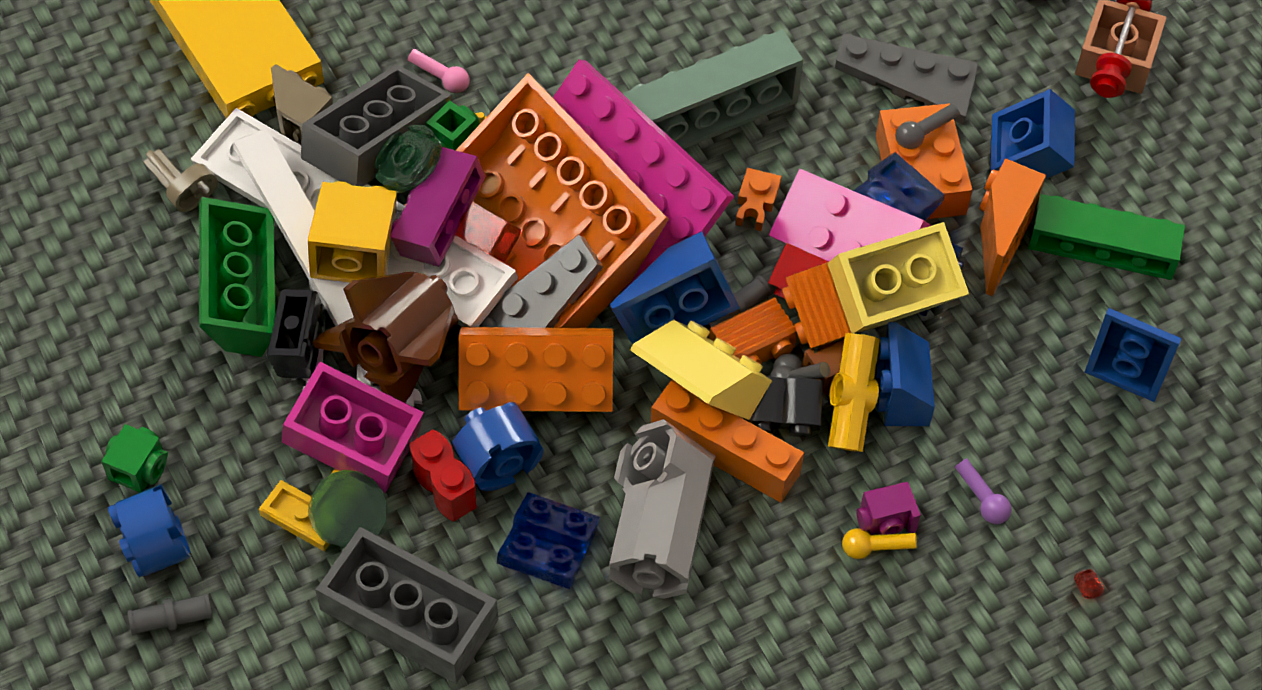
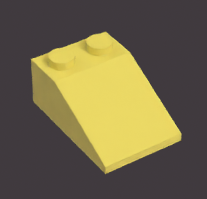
M944 222L840 253L827 263L850 331L854 334L886 325L888 322L900 320L969 294Z

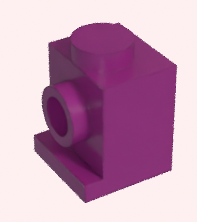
M908 482L863 492L861 506L856 510L860 528L863 531L867 530L870 535L897 534L903 528H906L908 533H916L921 516Z

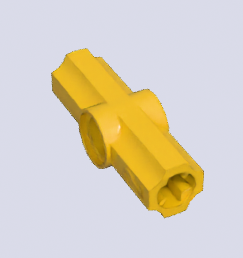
M845 333L840 371L834 376L829 392L830 403L834 406L828 447L863 452L868 414L875 408L879 396L878 382L874 379L880 343L879 338L864 334Z

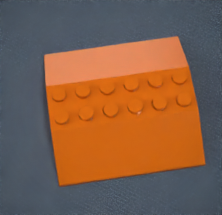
M529 73L456 149V151L477 156L486 176L456 236L515 269L518 279L512 286L578 235L587 240L603 265L601 271L574 304H568L557 319L559 321L553 328H587L632 281L669 220Z

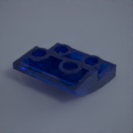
M528 492L514 515L512 529L498 552L496 564L570 589L592 543L600 517Z

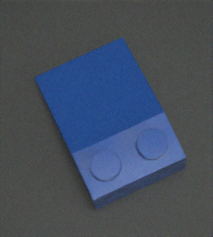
M702 231L667 248L610 304L632 345L672 320L687 326L692 320L701 326H705L740 309L733 291Z
M1108 308L1084 373L1155 402L1182 338Z

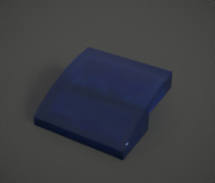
M896 152L868 171V180L853 190L924 221L944 200V194Z

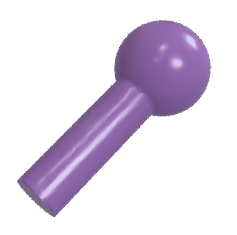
M967 458L956 465L955 469L980 500L982 517L992 524L1006 522L1012 511L1009 500L1001 494H994Z

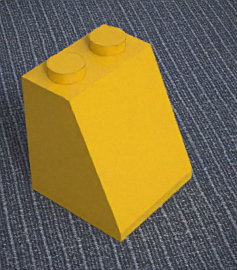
M342 181L334 183L322 182L308 236L310 278L351 282L352 280L387 275L392 243L390 235L397 211V191L388 190L382 186H372L370 188L353 186Z

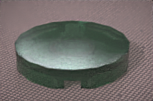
M425 125L409 126L407 128L410 131L403 134L397 132L381 147L375 160V167L378 169L375 176L388 190L402 193L414 189L424 182L435 170L441 157L442 145L439 137Z
M342 470L331 473L319 482L312 492L308 507L312 528L323 541L330 545L334 544L345 549L359 527L378 535L386 522L387 503L384 493L372 478L362 472Z

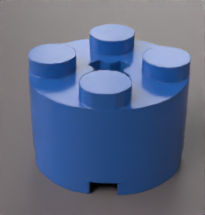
M509 402L487 411L485 408H477L471 411L465 417L466 425L458 432L451 443L460 461L472 473L475 484L483 491L498 490L516 482L513 475L522 469L527 475L536 467L544 453L538 437L515 402Z
M162 484L118 501L108 507L116 529L120 528L123 539L119 540L122 552L127 562L131 561L139 578L191 558L189 554L190 547L178 515L175 516L172 508L169 506L172 502Z

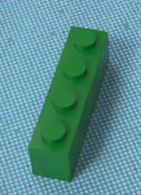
M1041 194L1034 216L1028 249L1172 280L1180 261L1185 225L1173 223L1167 219H1155L1137 215L1130 211L1122 212L1104 208L1097 204H1085L1067 200L1060 196Z

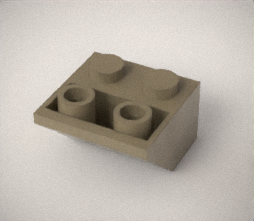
M275 64L271 68L280 131L282 135L301 145L302 124L333 105V100L325 89L314 87L304 81L296 72L292 70L287 71Z

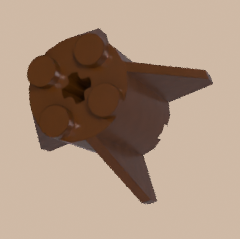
M412 271L352 280L343 290L353 318L321 333L312 341L314 348L343 352L353 368L359 364L367 371L363 377L379 384L381 392L406 403L415 388L423 367L431 366L440 358L447 333L458 324V317L447 294V285L436 275L428 277Z

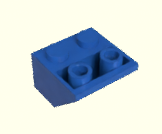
M888 322L885 337H879L880 343L875 369V379H881V389H879L876 403L877 411L884 412L885 426H930L935 405L929 342L896 322Z

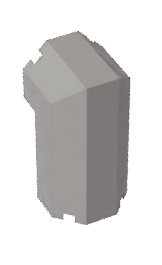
M663 419L641 426L635 433L639 437L638 441L633 446L627 443L620 451L614 479L624 487L622 489L626 495L609 563V579L631 593L642 595L643 588L654 590L653 597L665 599L687 593L716 456Z

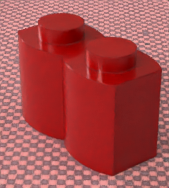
M431 430L410 442L414 475L422 487L433 493L435 505L441 514L454 522L476 509L477 503L473 475L465 464L454 458L453 450L448 440L438 431Z

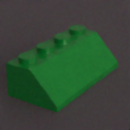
M201 197L199 201V327L225 352L262 357L270 344L275 320L274 218L268 208Z

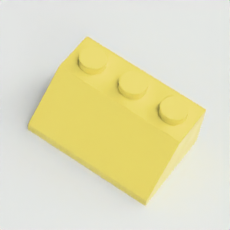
M672 320L632 345L630 351L707 404L750 420L772 382L771 379L760 373L763 368L761 364L745 355L739 359L733 355L736 351L735 347L720 338H716L713 342L707 338L710 331L692 320L688 326Z

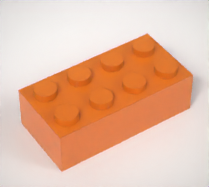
M461 327L459 332V410L485 408L487 411L509 402H515L521 411L613 412V328Z

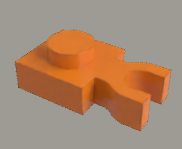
M747 168L738 195L737 204L742 206L738 209L735 225L742 226L743 220L751 216L756 218L755 230L762 231L765 219L764 211H773L782 176Z

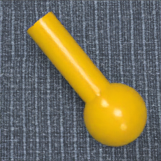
M854 528L844 535L842 547L849 557L863 559L871 551L916 549L917 535L916 533L870 535L861 528Z

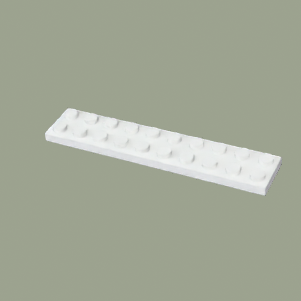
M237 108L234 109L191 158L193 165L198 163L206 165L219 182L259 206L268 208L234 149L235 140L267 128L314 210L322 182L334 183L338 181L302 160L301 145ZM365 184V185L362 186V187H369V188H370V187H372V186H370V185H368V184ZM398 201L395 220L400 218L406 207ZM456 235L439 267L399 255L393 242L391 243L387 275L412 271L428 277L432 275L440 277L447 285V294L458 317V325L461 327H479L501 300L504 293L518 279L515 269Z

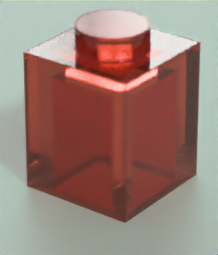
M473 202L469 210L462 215L455 235L505 263L523 230Z

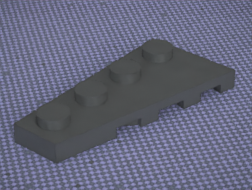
M843 34L835 69L874 86L880 83L893 90L892 94L903 99L906 96L923 102L924 106L954 103L960 112V116L956 117L954 121L964 125L978 67L977 62Z

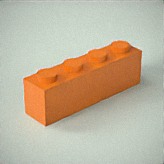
M674 380L669 382L651 407V423L663 419L714 454L716 456L714 466L782 503L801 474L804 457L803 451L737 415L707 404Z

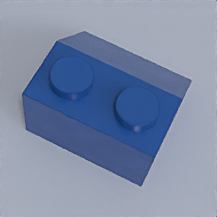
M1048 89L992 114L990 171L993 169L999 171L1005 158L1045 174L1046 178L1073 168L1075 162V109L1051 89Z

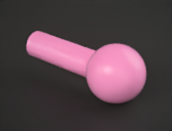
M413 49L409 54L407 61L441 79L447 91L460 93L468 88L470 78L465 69L459 66L448 68L416 49Z

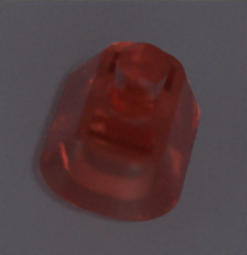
M1092 569L1076 573L1074 580L1083 597L1093 599L1102 595L1104 588L1097 574Z

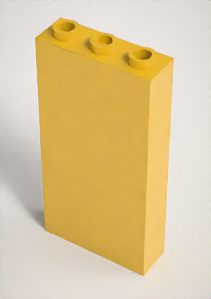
M150 0L225 118L235 108L253 117L263 110L276 106L271 68L275 64L287 71L292 70L296 72L304 81L314 87L324 83L321 60L280 0Z

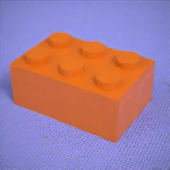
M950 103L881 110L879 114L876 140L890 198L920 212V219L922 220L967 214L973 190L955 121L953 119L925 135L923 143L915 149H906L898 145L895 134L897 128L902 123L907 121L918 123L947 107Z

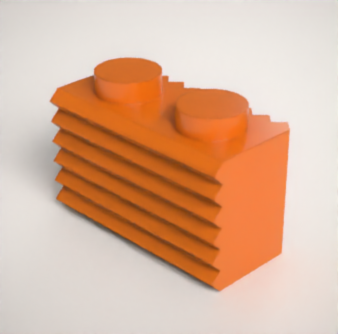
M827 263L786 277L788 287L782 288L789 309H797L801 322L795 323V328L802 345L809 343L810 349L815 350L824 345L845 339V333H851Z
M776 298L765 301L711 327L709 339L713 342L716 338H720L735 347L736 351L733 355L739 359L745 355L759 364L767 362L769 359H777L783 354H790L795 347L797 331L792 320H789L788 315L785 314L784 309L781 308Z

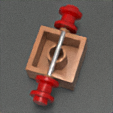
M1098 0L1075 75L1091 79V88L1101 97H1118L1124 93L1125 89L1142 94L1167 18L1166 16L1150 12L1152 7L1151 0H1117L1116 2Z

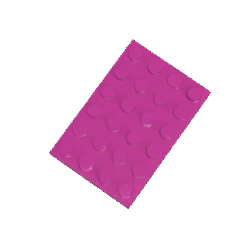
M580 59L577 61L553 98L669 218L632 281L622 290L623 292L667 248L701 231L706 236L732 201L734 195L590 63Z

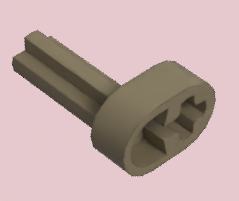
M159 148L155 152L149 150L146 153L148 158L143 161L144 164L167 189L166 196L178 211L188 212L199 205L201 197L208 198L215 191L218 180L206 165L194 164L181 173Z

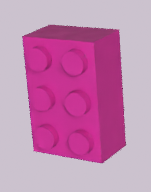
M319 362L283 423L282 443L386 493L410 450V442L414 441L420 432L424 412Z

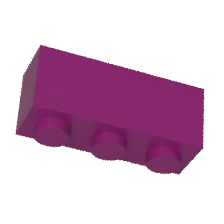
M437 146L432 157L426 161L423 167V174L416 188L410 191L407 205L400 218L396 219L392 225L390 238L400 256L433 266H440L486 177L477 156Z

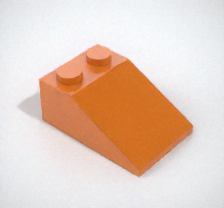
M1006 158L999 171L994 169L991 171L984 188L987 191L979 207V210L984 212L981 222L985 288L986 294L992 297L1035 215L1046 178L1045 174Z

